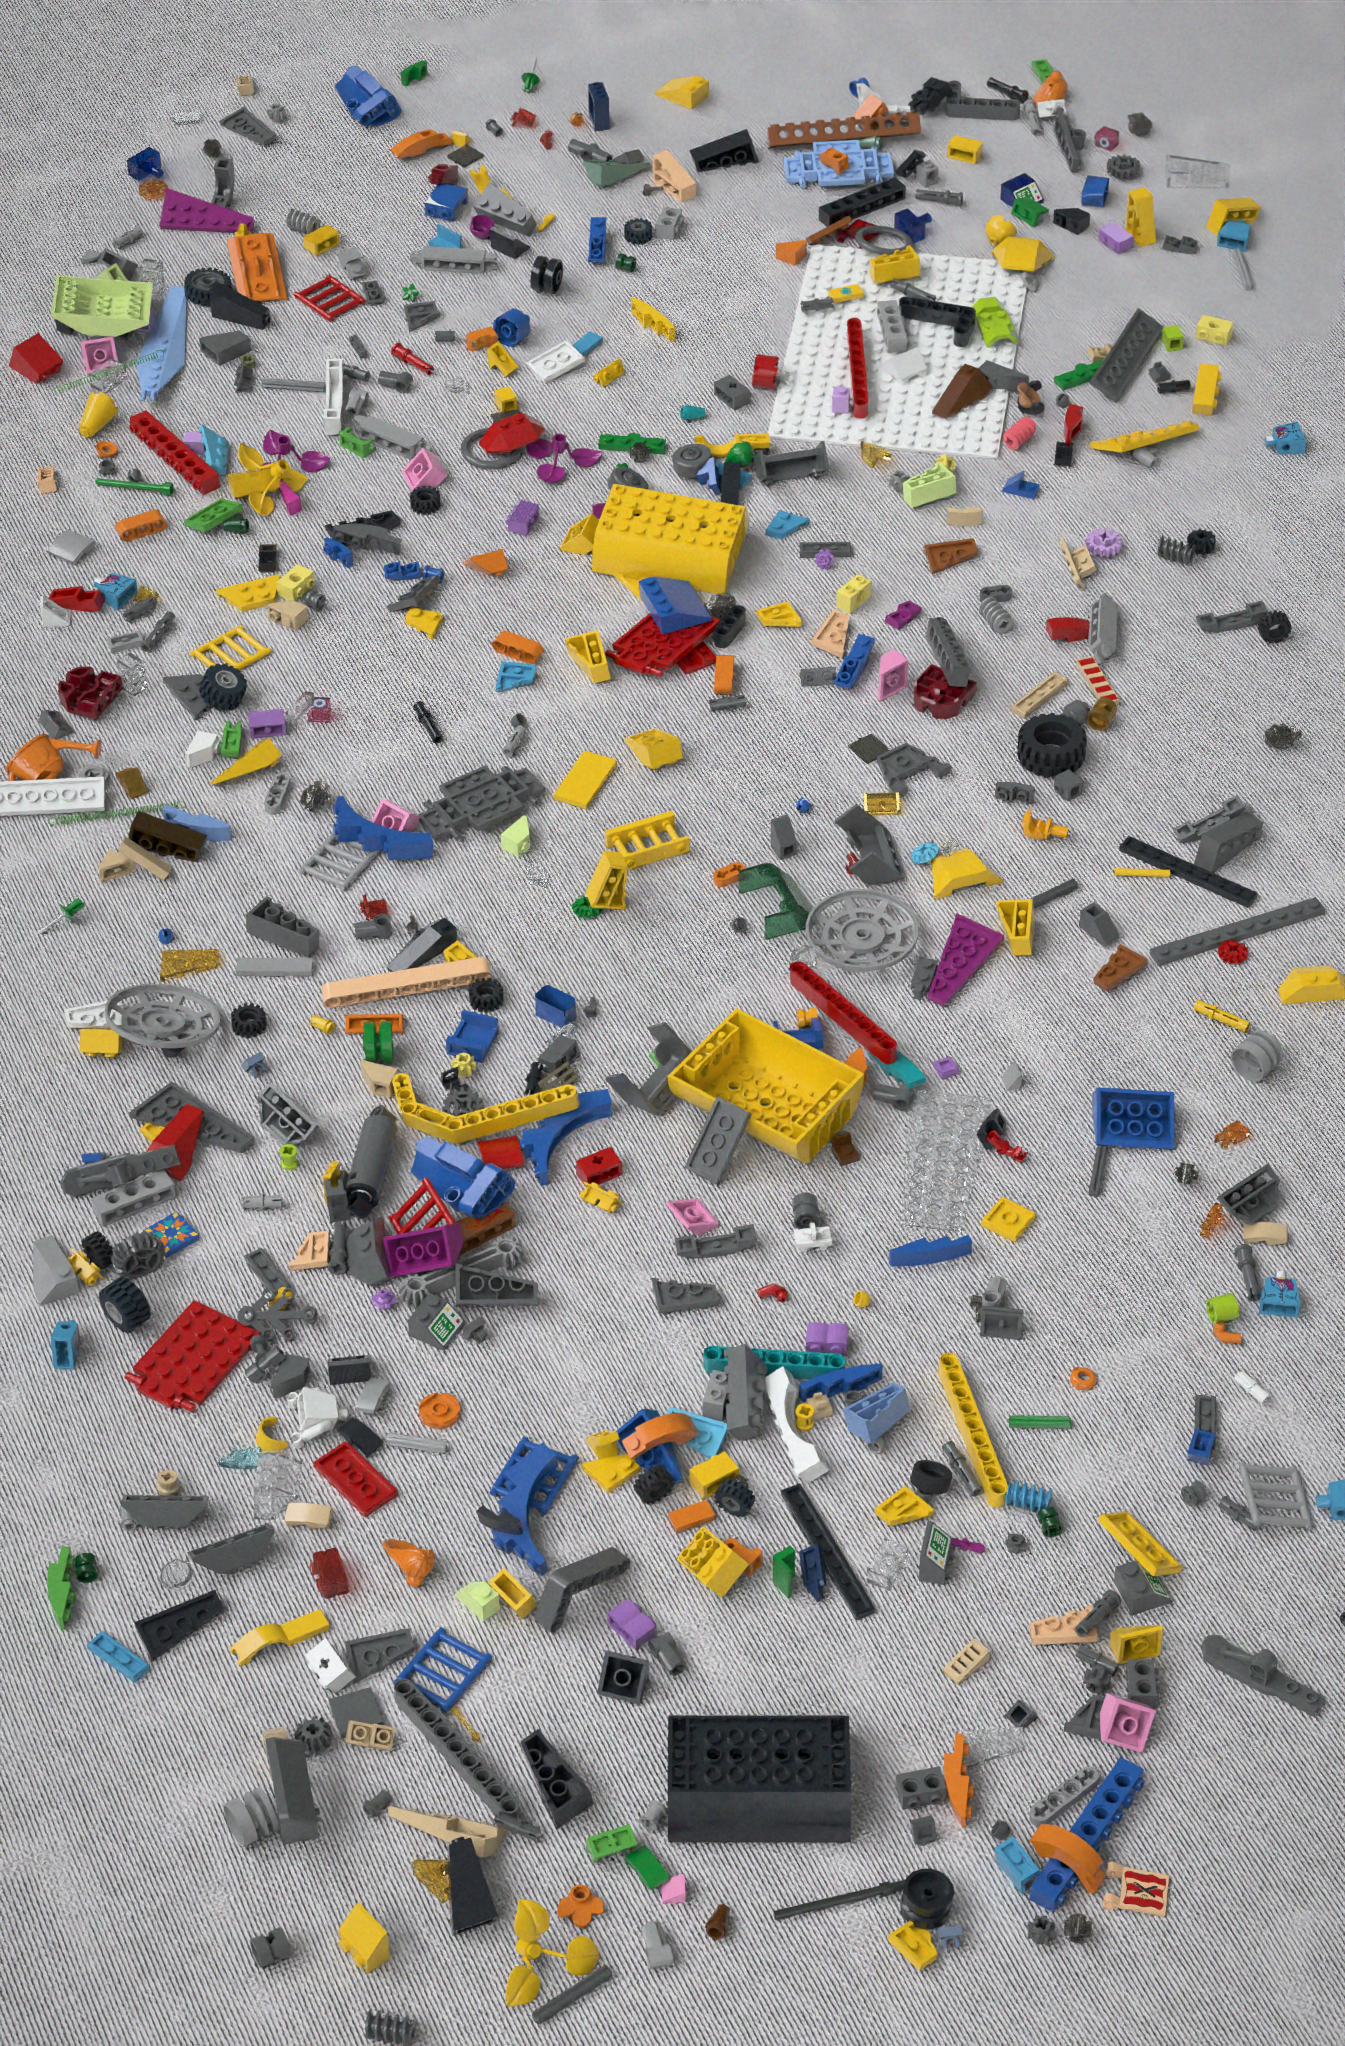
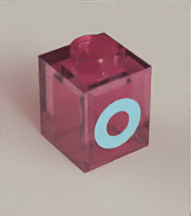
M1103 126L1095 133V146L1112 151L1119 144L1120 131Z
M309 697L308 704L304 706V714L308 716V722L329 723L331 716V700L329 697Z

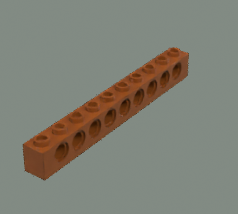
M914 111L906 112V115L893 113L891 116L886 117L885 114L876 115L875 118L862 116L861 119L848 117L842 121L836 118L831 119V122H825V120H817L816 123L804 121L800 122L801 124L799 125L794 123H786L785 126L772 124L767 129L769 148L813 144V142L859 140L860 138L872 136L884 138L921 133L919 113L915 114ZM900 121H907L908 126L902 127ZM891 122L893 124V128L888 129L885 126V123ZM876 123L878 129L872 130L870 124ZM860 124L863 130L857 131L855 125ZM846 126L848 132H841L840 127ZM830 127L833 133L827 134L825 128ZM810 129H816L818 134L815 136L811 135ZM800 130L803 135L797 137L794 132ZM781 131L786 132L787 138H781L779 133Z

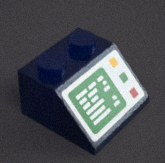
M1025 173L1001 184L1000 200L1012 208L1015 199L1026 196L1039 204L1044 203V198L1036 181Z

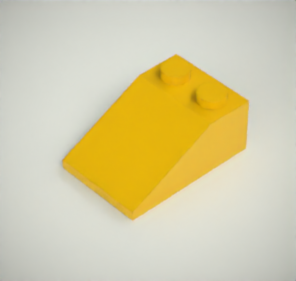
M700 76L675 78L657 90L655 95L692 110L709 96V80Z
M657 728L624 738L627 745L642 764L651 769H658L666 763L674 764L677 760L683 758L679 737Z

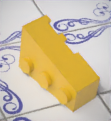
M1146 187L1128 191L1125 230L1134 236V242L1139 247L1156 243L1153 195Z
M1251 198L1216 199L1206 228L1218 236V232L1230 220L1236 222L1244 220L1246 224L1252 223L1257 220L1261 206Z
M911 245L906 246V250L903 251L895 250L892 255L887 256V254L869 259L870 278L874 283L883 284L884 282L892 281L894 278L900 280L920 276V258Z
M1199 364L1192 413L1212 415L1213 409H1216L1217 399L1215 397L1219 395L1220 386H1218V382H1221L1222 372H1219V365Z
M271 467L263 470L256 469L254 472L243 471L227 474L230 494L235 498L245 497V495H249L253 491L263 492L274 478L271 475ZM280 478L276 479L268 492L278 491L281 482Z
M599 630L564 638L568 654L593 683L611 679Z
M603 851L586 890V895L592 908L625 910L627 865L621 852Z
M1033 899L995 901L998 918L1012 954L1032 955L1035 923Z

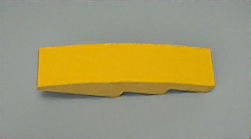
M631 297V311L644 328L650 326L656 335L663 333L669 342L675 341L674 325L652 306L635 297Z

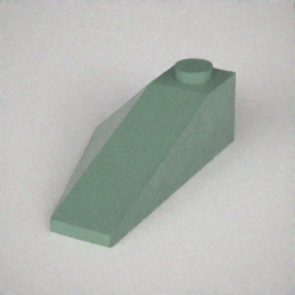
M591 160L583 161V165L591 182L597 183L599 187H607V184H614L650 166V162L642 160L634 163L615 162L614 160H609V162Z

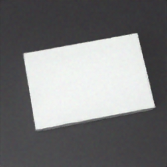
M566 340L528 361L527 367L546 384L585 362V359Z

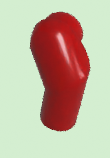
M775 1283L757 1289L761 1299L770 1295L776 1297L779 1302H784L788 1299V1291Z

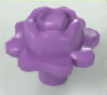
M821 549L815 555V564L820 569L825 568L828 570L834 564L832 559L835 556L830 553V550L824 551Z
M386 1289L378 1290L372 1296V1305L377 1306L380 1310L389 1309L392 1304L396 1303L395 1294L390 1293Z

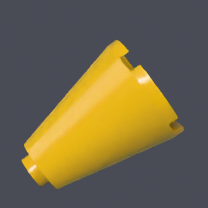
M92 392L89 395L78 428L83 437H93L118 414L119 407H115V401L108 395L98 392V394Z

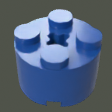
M511 308L494 320L493 330L497 333L498 340L503 345L513 346L529 336L530 318L520 310Z

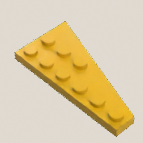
M1187 420L1182 421L1181 424H1172L1167 427L1147 431L1136 430L1132 434H1122L1117 437L1090 442L1091 449L1125 452L1198 431L1199 425Z

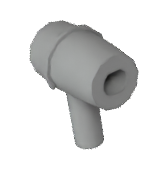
M1155 446L1150 449L1139 447L1134 449L1132 456L1139 463L1152 468L1157 462V458L1153 454L1158 452V448Z

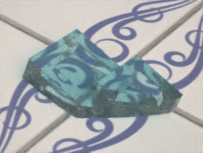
M234 1446L231 1449V1454L225 1459L221 1458L218 1460L219 1466L224 1468L258 1469L261 1468L263 1451L261 1447L238 1450Z

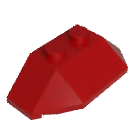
M521 412L493 423L480 440L479 445L487 454L492 452H510L539 440L545 432V428L537 419Z

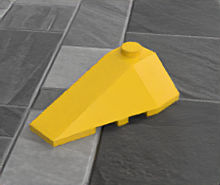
M270 738L264 739L244 753V757L232 763V767H228L210 781V784L214 785L269 765L273 767L279 762L278 758L282 754Z

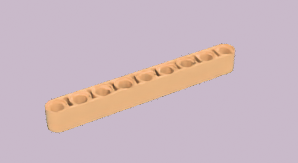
M476 957L329 982L322 986L324 1005L334 1008L469 985L473 982L476 983L478 979L481 982L482 978L488 981V978H491V971L486 957Z

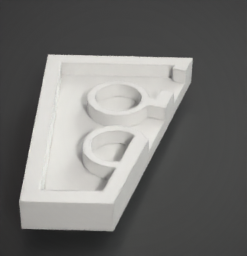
M107 1001L64 1009L68 1028L111 1029L104 1016ZM121 1001L116 1004L123 1008ZM112 1009L110 1013L111 1020L116 1025H122V1014Z

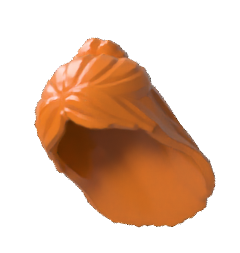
M1060 71L1052 72L1051 76L1045 79V82L1033 96L1032 100L1036 102V105L1038 102L1062 100L1065 98L1066 92H1068V85Z
M394 1539L383 1541V1548L404 1572L407 1583L414 1588L419 1587L424 1577L433 1570L435 1564L433 1549H420L409 1542Z

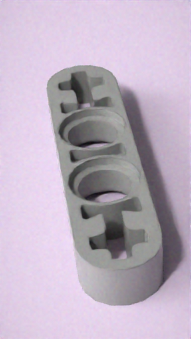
M1090 1766L1081 1768L1034 1804L1030 1809L1029 1815L1032 1825L1039 1827L1040 1824H1049L1098 1785V1771ZM1068 1787H1075L1078 1789V1793L1070 1794L1066 1789ZM1058 1799L1062 1802V1805L1055 1807L1051 1805L1050 1801ZM1036 1813H1037L1038 1815H1041V1814L1044 1813V1817H1042V1816L1036 1817Z

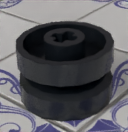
M539 255L535 259L531 271V288L536 291L545 290L546 293L556 294L563 278V262L560 259L552 258L549 260L548 257Z
M934 1869L913 1871L906 1878L903 1887L900 1912L907 1922L911 1921L914 1923V1927L920 1929L938 1928L947 1921L954 1898V1886L950 1879L940 1871Z

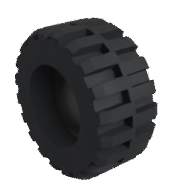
M1044 713L1038 717L1034 716L1027 720L1019 730L1018 759L1030 773L1034 772V775L1037 776L1042 775L1044 778H1055L1056 775L1068 769L1074 773L1085 761L1086 732L1079 722H1075L1073 718L1065 717L1063 714L1055 715V713L1045 715ZM1053 744L1058 745V747H1050L1045 745Z

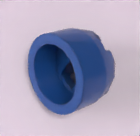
M802 797L796 803V809L800 810L801 813H806L812 807Z
M162 928L158 934L159 942L162 944L171 943L174 940L172 930Z

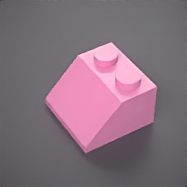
M113 336L80 343L87 374L105 371L106 369L109 371V368L112 370L111 368L115 366L119 368Z
M422 448L402 471L412 491L414 488L417 490L419 486L420 488H423V486H426V488L428 486H431V488L437 487L447 476L438 456L425 448Z
M895 649L881 656L878 689L879 701L907 687L908 659Z
M381 799L371 822L394 830L414 832L420 816L393 801Z
M1106 1693L1100 1712L1101 1740L1142 1753L1156 1710L1146 1704Z

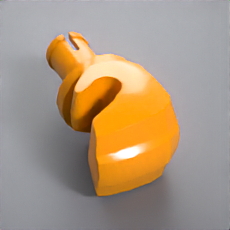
M1032 809L1026 811L1022 820L1024 835L1037 840H1048L1051 835L1067 839L1069 827L1055 825L1052 822V818H1048L1047 823L1040 819H1034L1032 817Z

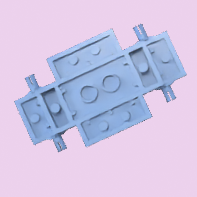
M859 140L813 142V152L801 153L800 150H796L795 157L784 158L786 183L799 182L800 188L803 185V189L806 187L805 182H815L817 178L819 186L865 184V179L876 178V183L879 184V181L880 183L883 182L882 178L894 177L891 153H878L876 146L875 149L873 146L871 149L860 150ZM833 148L848 155L849 169L840 175L835 173L834 168L828 165L825 166L820 161L819 155L822 152Z

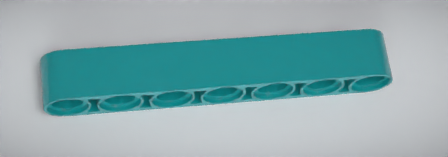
M706 1347L703 1351L704 1370L708 1373H712V1370L725 1372L724 1366H728V1358L724 1357V1350L732 1347ZM750 1348L767 1365L766 1376L784 1367L793 1375L794 1379L810 1380L817 1376L846 1368V1359L841 1354Z

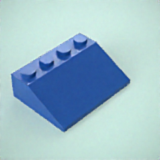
M656 576L638 581L640 598L662 634L712 621L710 614L689 581Z
M1097 1087L1092 1093V1116L1096 1145L1174 1150V1092Z

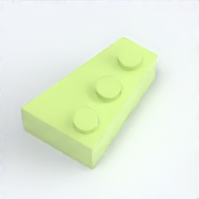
M940 462L936 463L935 468L931 470L930 468L926 469L925 473L921 476L917 474L903 482L904 501L911 507H918L921 504L934 502L937 499L956 494L955 475Z

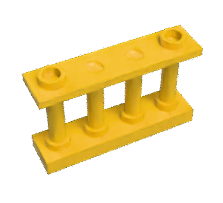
M673 811L605 830L606 847H617L619 852L622 853L627 870L689 852L690 838L689 836L679 838L674 830L675 814ZM667 831L672 841L662 843L657 834ZM650 836L655 846L645 848L640 839ZM633 841L639 851L628 853L624 844Z

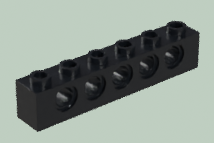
M894 177L820 206L819 221L828 227L847 216H850L851 220L902 201L906 198V186Z

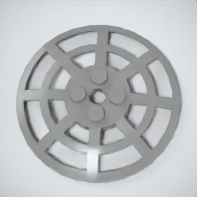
M850 889L827 896L813 907L806 921V937L811 949L817 956L835 967L851 971H876L899 963L913 951L918 940V922L908 905L893 895L872 889ZM867 898L882 902L877 910L863 907L854 908L852 899ZM840 901L845 902L846 910L838 912L830 919L821 914L830 905ZM888 905H892L901 911L908 921L898 925L892 917L884 912ZM857 914H870L874 916L872 917V919L864 917L858 918ZM849 915L850 920L845 922L842 926L835 923L839 919ZM882 918L892 927L884 930L878 922ZM815 919L825 924L823 940L812 939L811 930ZM912 927L913 938L910 947L899 946L901 931ZM830 928L839 932V939H828ZM896 935L894 945L884 943L885 936ZM842 945L847 951L842 955L832 946ZM816 946H826L839 959L834 960L828 957ZM878 949L888 950L884 955L876 958L873 954ZM894 952L902 953L888 962L878 963L891 956ZM854 953L865 954L867 959H852L851 957ZM845 962L856 963V964H869V963H870V965H852V964H846Z
M140 984L130 986L114 993L105 1005V1020L113 1031L132 1042L151 1047L182 1048L197 1045L210 1039L217 1032L220 1025V1013L213 1002L202 994L175 985ZM160 993L175 995L172 1003L148 1001L145 994ZM135 995L138 996L141 1002L130 1006L126 1010L116 1005L123 999ZM183 998L199 1004L206 1010L196 1014L189 1008L180 1005ZM112 1009L122 1014V1025H116L111 1020L110 1013ZM145 1009L139 1016L133 1014L136 1010ZM176 1010H179L187 1014L189 1017L184 1018L180 1013L176 1012ZM211 1015L214 1022L213 1029L202 1030L201 1018ZM130 1018L137 1021L138 1026H129L127 1019ZM195 1022V1030L184 1028L185 1024ZM142 1031L149 1036L145 1038L135 1032ZM180 1034H190V1036L183 1039L176 1037ZM168 1038L170 1041H159L155 1039Z

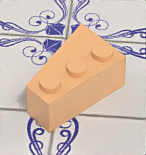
M668 150L653 155V182L681 203L696 196L695 181Z

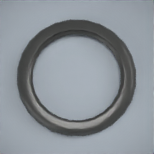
M867 226L858 230L855 235L856 242L860 247L879 255L887 254L889 256L894 254L895 250H906V246L896 249L877 247L866 242L863 239L864 235L870 233L890 234L902 239L906 246L911 245L912 248L914 247L913 240L908 234L892 227Z
M483 428L470 433L461 443L460 451L463 458L471 465L484 469L508 466L520 457L523 450L522 446L515 449L510 456L496 461H485L473 457L469 453V445L474 440L483 437L489 428Z

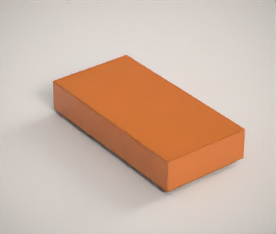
M708 1500L668 1513V1519L676 1533L716 1520L715 1513Z

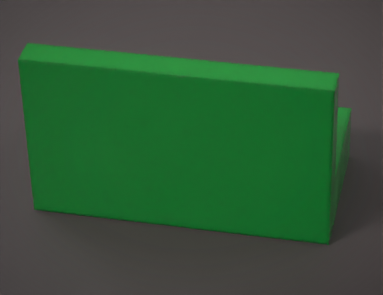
M1026 196L1014 200L1011 214L1035 227L1038 225L1040 215L1048 213L1049 209Z
M791 1545L773 1555L772 1582L788 1599L792 1596V1579L795 1577V1550Z

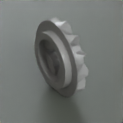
M99 766L87 767L79 774V778L91 776L104 777L105 783L108 779L107 771Z

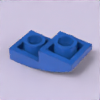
M324 538L325 546H323V550L327 556L333 561L338 559L347 568L353 566L352 552L346 546L331 538Z
M398 561L384 565L386 579L410 580L422 577L419 562L402 566L401 562Z

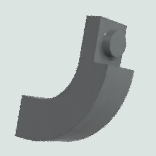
M218 157L213 168L216 184L211 203L227 208L231 205L234 192L233 159Z

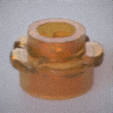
M573 113L570 118L572 125L575 127L583 124V114Z

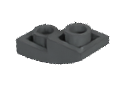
M1166 235L1162 249L1178 253L1195 252L1198 241L1186 236L1179 240L1176 237Z
M377 280L362 282V289L367 304L383 302L382 292Z
M1016 782L996 783L995 798L1012 803L1014 799L1030 805L1033 803L1034 786Z

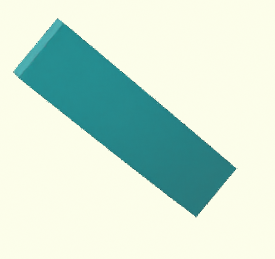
M898 1050L897 1061L892 1064L882 1063L869 1052L888 1076L893 1075L899 1083L903 1082L908 1089L926 1083V1076Z

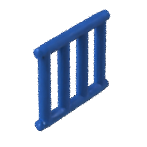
M526 1436L522 1437L489 1492L490 1495L496 1496L498 1494L504 1497L510 1492L502 1487L505 1483L504 1472L523 1458L521 1454L524 1449L532 1451L539 1444L530 1442ZM550 1449L556 1455L557 1460L566 1463L562 1471L555 1469L549 1475L557 1479L553 1487L543 1483L538 1491L548 1494L545 1501L542 1502L534 1499L531 1507L539 1509L541 1514L546 1515L579 1459L577 1455L572 1454V1456Z
M440 1627L397 1676L393 1684L400 1679H407L414 1670L453 1691L445 1700L413 1682L430 1702L441 1707L440 1710L443 1713H447L488 1665L493 1656L490 1653L483 1654L448 1635L446 1630ZM441 1640L479 1662L473 1669H470L437 1651L434 1647ZM428 1655L466 1677L460 1684H457L424 1666L421 1662Z

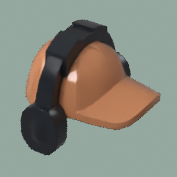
M1034 380L1029 384L1021 382L1017 387L1021 393L1017 400V407L1023 414H1039L1045 409L1037 393L1042 388V383L1039 380Z

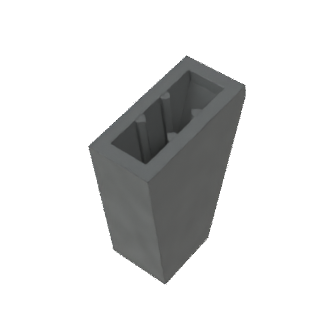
M241 331L199 338L200 351L218 366L251 351V340L248 335Z

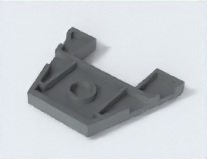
M904 743L877 756V764L894 798L908 792V786L901 779L928 767L937 777H940L952 770L950 764H943L934 756H926L924 751L908 743Z

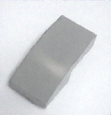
M370 1378L357 1400L355 1411L375 1414L383 1405L382 1397L390 1389V1380Z

